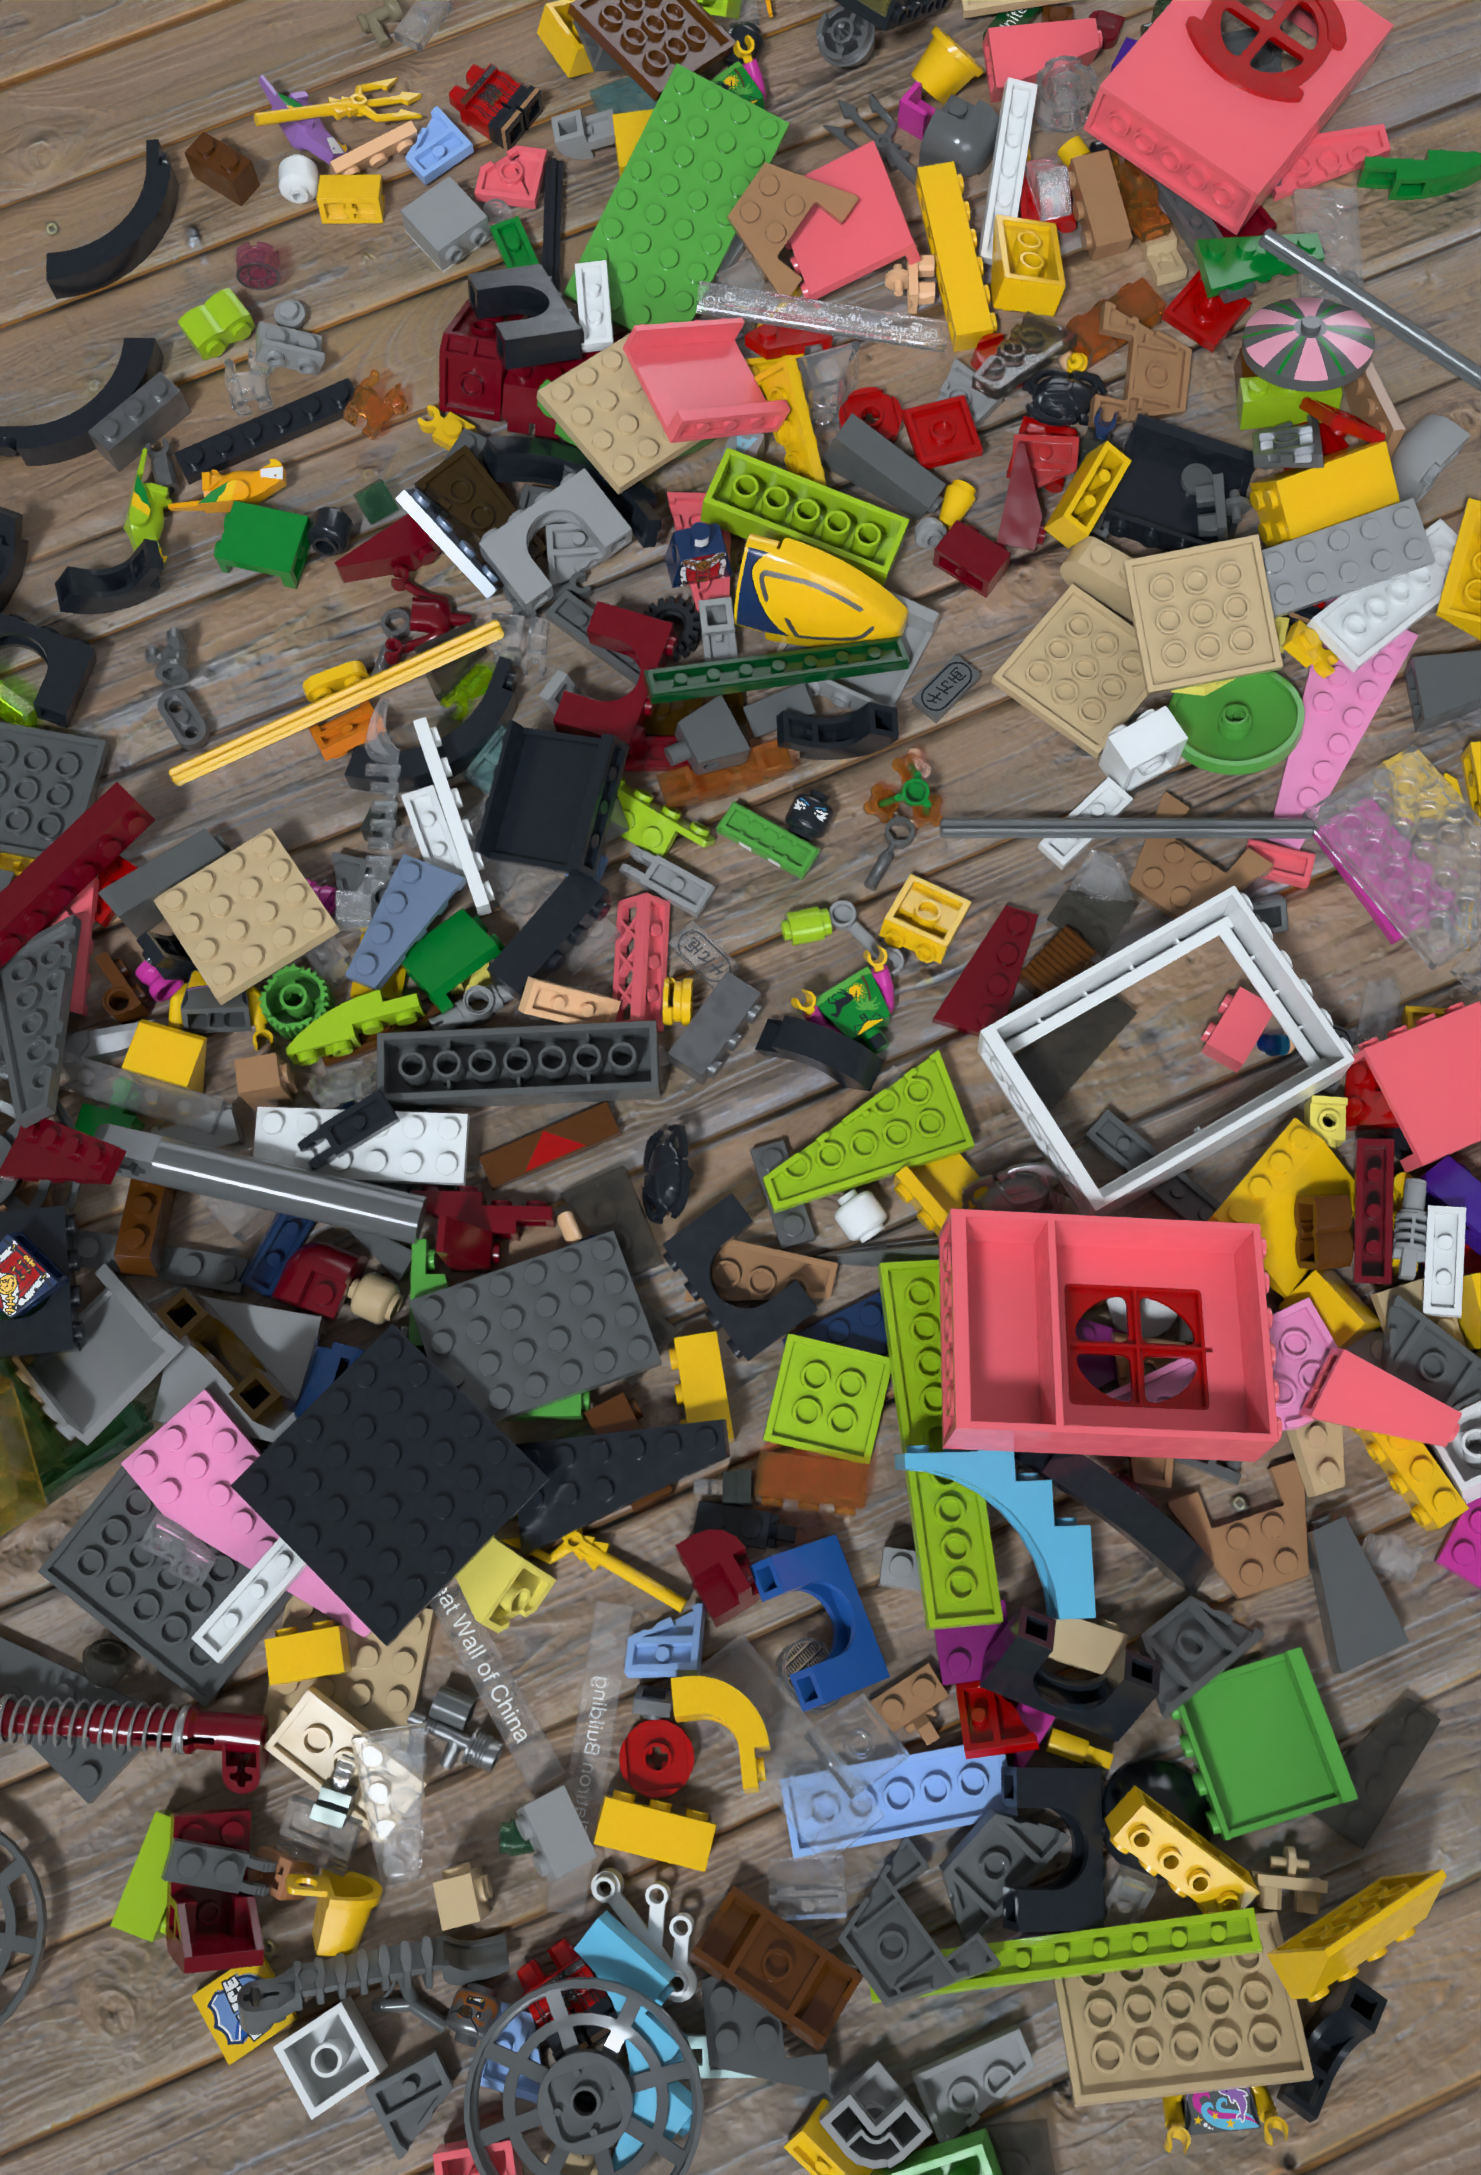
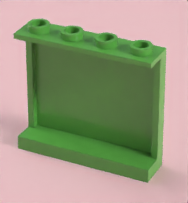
M1301 1647L1222 1672L1170 1715L1173 1721L1179 1720L1183 1732L1182 1735L1178 1736L1181 1749L1185 1758L1192 1757L1197 1771L1192 1773L1196 1791L1199 1796L1205 1795L1210 1811L1205 1812L1209 1828L1213 1835L1219 1834L1221 1841L1358 1799Z

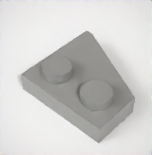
M571 523L545 525L549 582L553 587L567 583L574 573L579 571L586 572L607 560L588 535L578 526Z

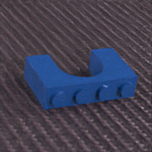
M836 1534L775 1554L749 1566L762 1602L789 1592L802 1591L819 1600L831 1619L833 1643L827 1657L814 1666L789 1675L803 1712L890 1678L884 1657L879 1649L871 1623L863 1607L857 1586L854 1583Z

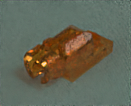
M1114 150L1109 151L1129 226L1141 243L1170 234L1171 222L1157 205L1158 189L1155 182L1147 173L1127 159L1119 166V157Z

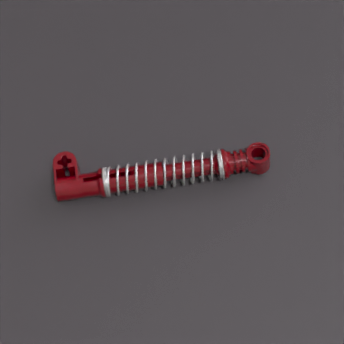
M0 1694V1744H6L9 1741L13 1745L17 1741L19 1734H23V1741L26 1746L31 1743L33 1735H38L39 1745L44 1746L48 1735L53 1736V1745L55 1747L60 1745L63 1736H67L69 1748L74 1747L77 1737H82L84 1749H87L92 1743L97 1744L99 1750H102L105 1744L112 1745L114 1751L120 1745L127 1746L129 1752L133 1750L134 1746H141L143 1752H147L149 1747H156L158 1753H161L164 1748H171L173 1754L178 1753L180 1755L193 1754L196 1750L222 1751L223 1782L228 1789L239 1794L250 1793L256 1789L268 1764L269 1752L263 1748L269 1740V1720L267 1715L201 1711L198 1706L185 1704L179 1710L173 1703L164 1709L161 1703H156L153 1707L149 1708L146 1702H141L135 1707L131 1701H127L120 1706L116 1700H112L108 1705H105L103 1700L98 1699L91 1705L89 1700L85 1698L77 1704L70 1697L62 1703L58 1697H53L47 1702L44 1696H39L33 1701L29 1695H24L18 1700L13 1694ZM28 1699L31 1706H20L22 1700ZM38 1700H43L45 1708L35 1707L34 1705ZM55 1700L58 1701L60 1708H49V1706ZM70 1701L73 1703L74 1709H64V1706ZM83 1702H86L89 1710H79L78 1708ZM245 1753H251L248 1761L246 1762V1760L243 1759Z

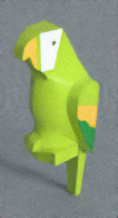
M143 448L123 528L128 534L134 552L144 539L157 541L159 553L163 557L165 564L168 556H163L158 540L164 528L163 509L168 508V504H171L172 500L169 499L168 487L151 482L142 483L148 450Z

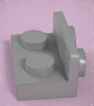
M259 321L256 328L255 361L266 363L271 367L296 370L302 374L318 375L325 361V353L321 352L322 336Z

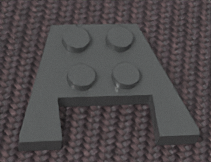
M908 1837L902 1840L898 1847L899 1850L889 1865L887 1864L879 1875L880 1879L869 1896L864 1898L838 1938L886 2008L989 1972L1001 1966V1962L979 1932L948 1957H945L900 1896V1891L930 1868Z
M811 1928L801 1931V1933L813 1940ZM711 1976L701 1981L710 2067L818 2092H831L827 2053L786 2058L782 2022L780 2019L723 1979L720 1982Z

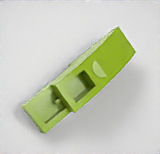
M380 989L360 995L331 1009L308 1025L285 1048L287 1056L294 1065L306 1066L317 1063L319 1058L333 1054L336 1057L348 1055L353 1052L354 1048L361 1047L360 1033L365 1035L376 1034L383 1031L386 1026L393 1024L399 1026L415 1023L417 1018L425 1016L422 1002L417 993L388 1001L385 1000Z

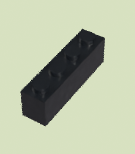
M569 874L487 968L492 981L518 1001H521L528 977L545 980L552 971L557 972L564 965L569 951L574 946L578 947L584 942L589 933L588 929L596 920L601 921L607 915L612 903L608 889L592 878Z

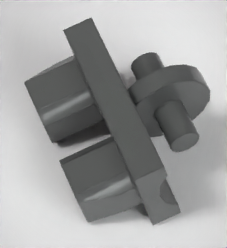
M1223 473L1213 474L1214 483L1195 487L1197 508L1216 507L1215 513L1198 515L1199 536H1218V542L1228 540L1226 516L1232 517V523H1240L1242 521V514L1247 513L1251 508L1250 500L1240 496L1238 489L1231 490L1230 498L1225 500Z

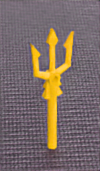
M398 77L357 85L354 94L349 98L341 96L340 100L328 97V103L254 113V121L256 126H264L334 116L338 121L346 115L349 118L365 115L376 123L421 119V114L400 109L397 113L377 114L371 107L399 103L408 106L421 99L422 94L402 91L400 95L368 100L363 96L364 92L379 89L388 91L397 83Z
M582 1528L561 1538L564 1542L550 1554L540 1549L529 1554L551 1565L573 1551L581 1562L585 1560L594 1572L601 1565L680 1613L688 1602V1599L608 1553L611 1544L596 1542V1537L583 1535ZM520 1538L500 1540L521 1550Z

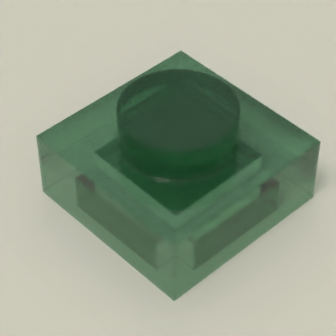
M380 478L352 494L366 520L371 525L398 510L388 488Z

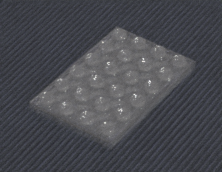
M1414 744L1304 811L1302 818H1310L1314 821V833L1431 970L1481 940V819Z

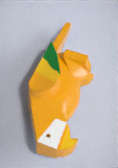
M269 459L270 464L258 471L239 470L226 475H220L217 470L213 469L211 473L202 472L204 499L168 504V509L170 511L227 513L231 511L234 501L258 505L264 499L287 486L286 471L280 461Z

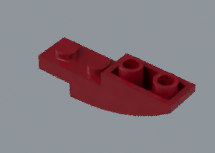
M426 1185L422 1186V1191L412 1190L411 1192L412 1194L428 1197L426 1212L439 1219V1216L454 1218L488 1230L494 1234L496 1239L520 1241V1227H555L556 1213L553 1207L547 1206V1202L527 1201L526 1206H512L511 1201L494 1200L491 1201V1205H487V1198L483 1192L478 1191V1188L473 1186H458L457 1191H443V1187Z

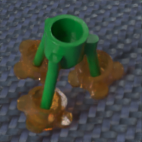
M910 748L908 754L901 758L897 757L892 761V769L897 771L902 778L899 794L894 793L892 790L884 789L881 784L871 787V796L868 802H865L863 805V810L867 815L873 814L880 819L881 823L887 824L893 818L892 814L896 812L900 801L913 809L911 821L916 829H920L923 825L940 826V821L944 818L940 814L942 798L937 794L929 796V786L922 778L930 775L931 767L929 764L924 763L921 758L922 752L920 749Z

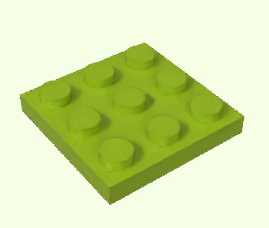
M787 1333L762 1440L869 1466L891 1374L889 1357Z

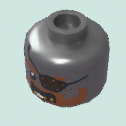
M470 1983L468 1988L457 1990L446 2019L448 2028L456 2032L455 2041L476 2047L478 2040H483L491 2025L500 2016L502 2005L500 2000L496 1998L497 1991L475 1983Z

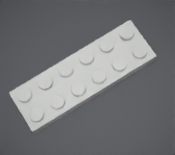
M1441 518L1425 530L1436 560L1432 565L1342 595L1314 616L1307 624V627L1315 630L1320 640L1353 673L1438 606L1458 536Z
M257 1107L253 1157L312 1170L308 1162L314 1156L330 1148L329 1142L325 1139L321 1144L306 1152H301L297 1144L304 1137L320 1128L319 1125L344 1110ZM395 1111L400 1122L344 1156L336 1157L331 1163L312 1171L360 1182L465 1186L470 1116L458 1113Z

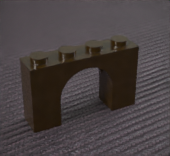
M184 1287L156 1312L179 1340L195 1348L227 1380L233 1388L229 1395L252 1421L275 1430L294 1412L298 1405L294 1396L206 1300Z

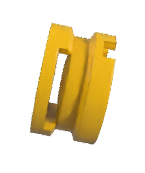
M665 977L663 988V1025H673L674 1022H681L682 1026H688L693 1015V978L675 981L674 978ZM671 996H673L672 1007H671Z

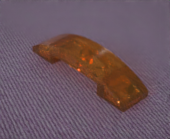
M777 740L752 747L747 762L700 775L690 770L689 766L657 774L656 778L666 806L680 807L716 801L752 790L794 770V765L788 749L778 747Z

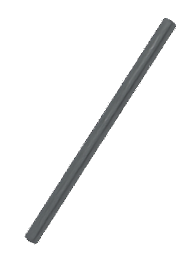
M1268 228L1264 232L1258 243L1260 247L1481 391V366L1274 230Z
M942 818L939 829L942 838L1309 839L1314 834V821L1311 818Z

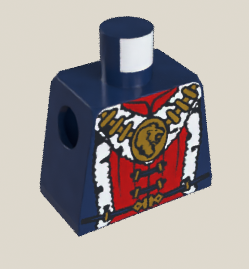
M697 522L691 528L673 532L665 555L672 588L733 576L718 523L705 524Z
M22 1231L8 1233L1 1241L0 1314L4 1311L11 1318L22 1316L70 1280Z

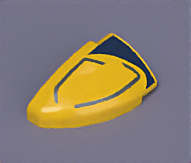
M753 533L749 535L738 578L734 605V625L761 633L765 632V638L769 641L807 647H823L903 636L908 622V609L882 585L860 570L822 550L790 538H785L781 544V541Z

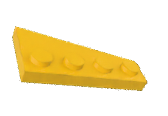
M796 357L785 358L754 378L766 401L786 400L791 409L779 430L773 432L777 444L785 448L784 462L788 471L826 486L825 472L821 465L817 439L813 432L809 406L806 402L802 377L798 369Z

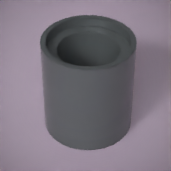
M442 1684L432 1703L429 1717L464 1731L474 1712L477 1698Z

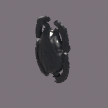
M1053 368L1032 372L1027 376L1022 385V390L1028 391L1033 399L1030 404L1028 403L1025 406L1028 413L1040 423L1059 427L1075 425L1076 418H1079V425L1088 426L1089 416H1086V414L1090 411L1091 398L1098 392V389L1103 396H1105L1107 391L1098 375L1084 371H1072L1070 373L1071 379H1069L1067 371H1058V369ZM1046 376H1051L1042 380L1038 386L1035 384L1037 380ZM1080 380L1089 382L1092 385V387L1089 384H1086Z
M680 1124L669 1125L668 1130L673 1133L665 1141L659 1140L663 1136L664 1131L658 1130L657 1133L650 1136L646 1143L643 1168L648 1175L644 1176V1187H642L643 1206L648 1219L656 1224L663 1223L666 1212L672 1213L671 1218L674 1219L680 1216L688 1200L690 1180L694 1177L693 1170L688 1167V1160H683V1157L688 1156V1140L685 1126ZM676 1137L678 1138V1141H679V1148L677 1147V1144L675 1143V1138H676Z

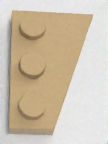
M1315 1420L1299 1429L1287 1430L1307 1497L1318 1496L1345 1487L1342 1425Z

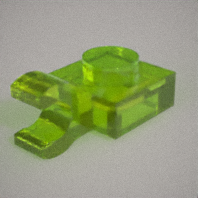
M471 664L451 686L453 691L442 698L440 705L444 708H449L455 702L457 708L451 717L455 720L463 719L468 711V700H474L486 692L493 673L487 666Z

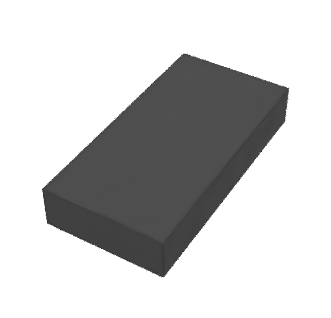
M806 683L796 684L743 707L755 739L777 731L776 716L782 711L806 716L817 714Z

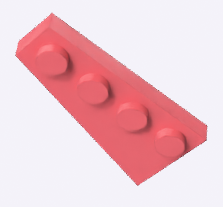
M1384 124L1318 133L1282 178L1281 185L1276 186L1271 192L1273 202L1360 169L1365 156L1388 158L1391 147Z
M667 492V501L675 531L691 528L693 524L702 522L700 519L706 493ZM721 529L730 561L731 533ZM730 576L689 585L694 607L698 614L699 600L730 597Z

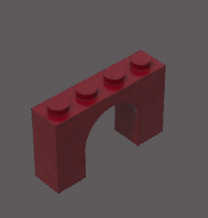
M597 601L587 628L590 644L630 657L640 668L639 680L629 694L614 701H598L564 690L553 722L556 731L560 733L600 739L602 734L614 735L630 746L628 755L632 756L635 747L641 746L646 733V727L643 725L646 716H652L656 704H651L643 678L644 670L666 668L665 664L668 656L673 657L676 652L678 637H675L673 623Z

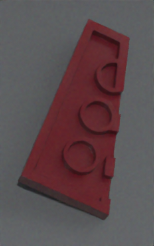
M1005 905L933 1017L932 1023L979 1037L982 1029L1007 1016L1038 918L1037 914Z

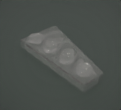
M428 1722L356 1733L351 1738L381 1886L417 1881L421 1875L423 1846L422 1812L425 1801V1791L423 1790L427 1757L425 1745L428 1735Z

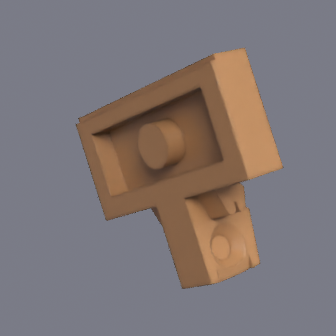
M927 1663L866 1703V1706L885 1737H888L904 1726L908 1734L917 1730L926 1746L940 1738L930 1722L932 1718L937 1716L932 1707L949 1695L929 1663Z

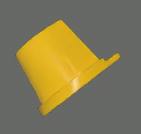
M935 25L931 30L933 37L912 71L911 76L920 82L922 87L932 97L945 105L951 94L955 95L975 75L979 78L984 71L983 67L966 50Z
M322 1869L320 1876L286 1875L285 1884L289 1894L318 1897L312 1928L316 1955L336 1956L337 1953L349 1955L357 1952L371 1910L380 1904L382 1886L366 1875L344 1870ZM305 1883L313 1885L314 1887H304L298 1884Z

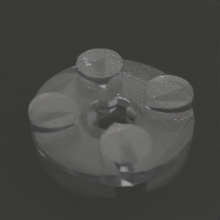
M360 1059L343 1061L325 1068L327 1075L318 1079L317 1074H315L309 1081L312 1097L315 1101L319 1102L320 1108L333 1109L343 1102L354 1099L356 1102H359L374 1093V1089L377 1087V1065L371 1061V1066H365L364 1060Z

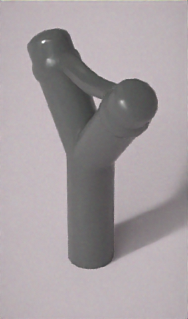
M401 1978L394 1979L390 1990L386 1991L380 1998H374L372 2001L374 2013L411 2012L440 2034L447 2027V2018L418 1997L413 1979L410 1989H404ZM398 1980L403 1997H387L393 1991Z

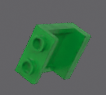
M234 501L231 511L225 515L224 532L221 540H218L215 544L214 558L217 560L222 572L230 573L231 568L236 567L278 576L285 587L297 589L311 547L307 538L308 528L311 523L310 519L305 515Z
M463 908L425 935L419 942L413 944L405 954L406 959L401 964L409 977L442 1014L454 1006L447 993L489 961L495 960L505 948L501 940L494 933L490 936L487 934L489 932L487 927L477 915L471 918Z

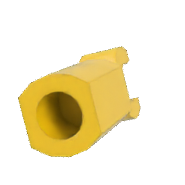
M1051 1728L1045 1751L1080 1764L1087 1761L1106 1769H1110L1114 1754L1089 1746L1088 1740L1055 1728Z

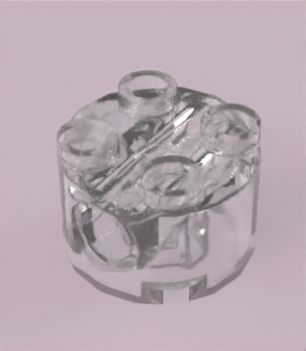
M1059 56L1047 61L1045 67L1038 71L1035 82L1038 87L1033 114L1043 132L1050 134L1053 132L1069 133L1083 130L1095 100L1098 78L1094 69L1089 64L1088 67L1081 64L1082 59L1075 56Z

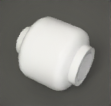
M293 154L284 158L278 169L280 193L285 199L293 203L302 204L312 201L317 196L319 184L317 165L311 159L300 154Z
M853 1189L837 1200L841 1207L836 1210L834 1218L849 1240L857 1241L860 1239L863 1244L886 1228L883 1222L886 1220L887 1214L871 1191H863L858 1194Z

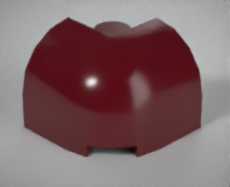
M313 1242L297 1249L286 1262L272 1298L310 1313L312 1311L337 1320L352 1282L356 1278H362L369 1259L365 1255L331 1243Z
M708 1529L696 1533L675 1545L680 1562L686 1568L692 1581L691 1584L716 1628L747 1610L761 1598L749 1567L752 1564L747 1557L746 1547L736 1536L724 1530Z

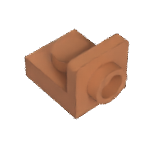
M260 1846L257 1856L277 1862L275 1872H262L252 1868L249 1880L261 1881L270 1886L268 1895L278 1900H304L306 1896L292 1895L287 1892L285 1884L286 1875H313L316 1863L311 1860L295 1859L270 1846ZM299 1883V1884H298V1885L304 1886V1887H310V1886H311L310 1884H305V1883Z

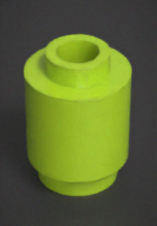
M816 906L787 912L785 914L786 920L780 921L784 941L790 940L792 946L824 940L825 936L832 935L831 919L827 908L819 909Z

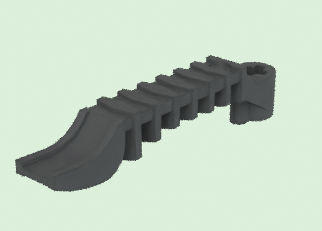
M506 1934L476 1940H459L448 1935H441L439 1938L434 1939L426 1936L422 1938V1941L409 1943L408 1940L401 1941V1945L390 1947L384 1944L380 1945L379 1949L365 1951V1948L358 1949V1953L349 1955L337 1953L336 1957L324 1960L322 1957H315L313 1962L303 1964L300 1961H294V1966L278 1977L250 1981L241 1987L237 1995L240 2026L248 2034H263L269 2031L274 2023L285 2020L287 2015L303 2010L305 1997L315 1995L318 2005L325 2004L326 1993L337 1991L339 1999L343 2000L347 1998L348 1988L359 1986L361 1995H367L369 1984L380 1982L382 1990L388 1991L390 1990L391 1980L399 1978L402 1979L404 1989H410L413 1976L422 1974L426 1989L433 1988L435 1971L442 1970L443 1978L447 1983L458 1986L497 1976L509 1970Z

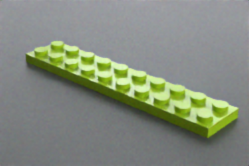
M939 1259L879 1263L877 1271L902 1454L906 1453V1446L929 1445V1453L943 1452ZM905 1470L926 1630L1002 1623L1003 1614L986 1500L976 1492L951 1479L926 1472Z

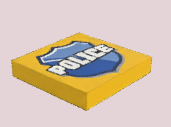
M265 1956L262 1966L230 1969L192 1995L196 2006L229 2065L299 2018L296 2012L287 2015L285 2020L274 2023L269 2031L259 2035L248 2034L241 2028L237 1995L241 1987L250 1981L276 1977Z

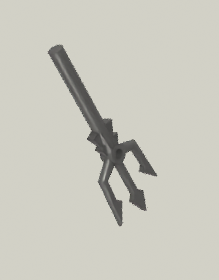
M869 92L871 113H878L888 125L886 131L879 135L855 113L856 106L838 99L844 119H851L872 141L874 140L883 162H887L890 173L899 170L915 185L917 169L908 161L911 152L900 149V144L892 142L897 123L875 97ZM823 125L827 131L851 151L859 148L856 143L844 134L845 128Z

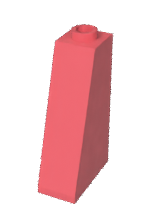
M1096 18L988 28L982 47L990 102L995 103L1002 100L1004 84L1008 77L1040 85L1093 63L1103 43L1102 32L1097 30Z
M1331 1348L1299 1415L1309 1419L1446 1447L1448 1443L1455 1439L1459 1432L1460 1424L1458 1421L1462 1413L1345 1349Z

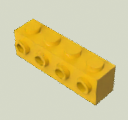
M1350 1427L1353 1432L1358 1433L1365 1443L1366 1451L1371 1459L1384 1470L1392 1489L1399 1496H1402L1408 1504L1414 1520L1427 1532L1442 1528L1469 1509L1423 1443Z
M1135 1785L1105 1818L1111 1834L1109 1839L1123 1854L1132 1853L1138 1858L1139 1863L1148 1873L1153 1876L1160 1874L1167 1880L1168 1885L1175 1893L1182 1898L1188 1895L1196 1901V1905L1204 1914L1245 1909L1260 1893L1248 1870Z

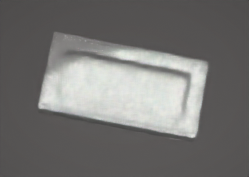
M693 920L668 942L669 947L713 990L727 971L735 975L740 970V965Z

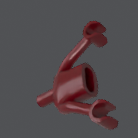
M396 565L393 568L392 575L396 577L391 580L393 589L398 592L406 590L416 596L412 598L410 631L429 634L403 644L395 638L387 639L385 648L395 651L384 653V659L387 663L391 665L397 664L401 661L403 654L439 642L449 633L451 626L470 628V614L452 613V607L448 598L427 592L409 581V571L406 567Z

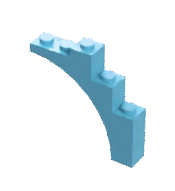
M929 1445L906 1446V1453L895 1454V1470L920 1471L951 1479L976 1492L1001 1512L1018 1532L1033 1558L1043 1587L1047 1617L1059 1620L1096 1618L1091 1526L1077 1525V1517L1054 1518L1052 1480H1039V1473H1017L1015 1477L1014 1452L967 1450L965 1452V1450L943 1449V1452L929 1453Z
M607 1910L597 1918L574 1948L598 1978L618 1981L639 1990L660 2006L664 2004L674 1991V1988L669 1983L677 1973ZM606 1991L619 2016L627 1998L617 1993ZM641 2006L631 2027L637 2030L651 2045L662 2066L680 2062L683 2056L667 2028L651 2012ZM625 2038L629 2059V2076L650 2070L641 2052ZM679 2081L667 2083L669 2111L663 2135L669 2140H672L677 2133L684 2138L689 2131L692 2116V2093ZM656 2087L634 2093L632 2116L653 2128L657 2111ZM626 2132L619 2139L612 2157L615 2171L630 2162L644 2146L643 2143Z

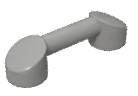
M845 900L835 902L829 910L833 926L843 932L849 931L878 959L880 951L877 945L882 948L884 947L857 921L858 917L855 907ZM884 948L888 955L884 965L888 966L890 976H895L904 968V957L896 948Z

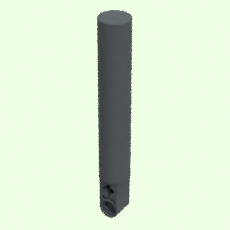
M112 1124L99 1125L93 1136L127 1151L115 1175L411 1244H417L424 1224L428 1197Z

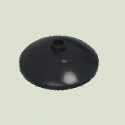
M1160 1760L1138 1761L1122 1768L1107 1783L1102 1798V1816L1104 1820L1135 1785L1210 1842L1212 1832L1205 1812L1210 1811L1205 1795H1198L1192 1775L1181 1767ZM1106 1824L1103 1843L1118 1864L1131 1873L1144 1878L1165 1879L1160 1874L1153 1876L1141 1866L1138 1858L1132 1853L1123 1854L1111 1843L1109 1839L1111 1834Z

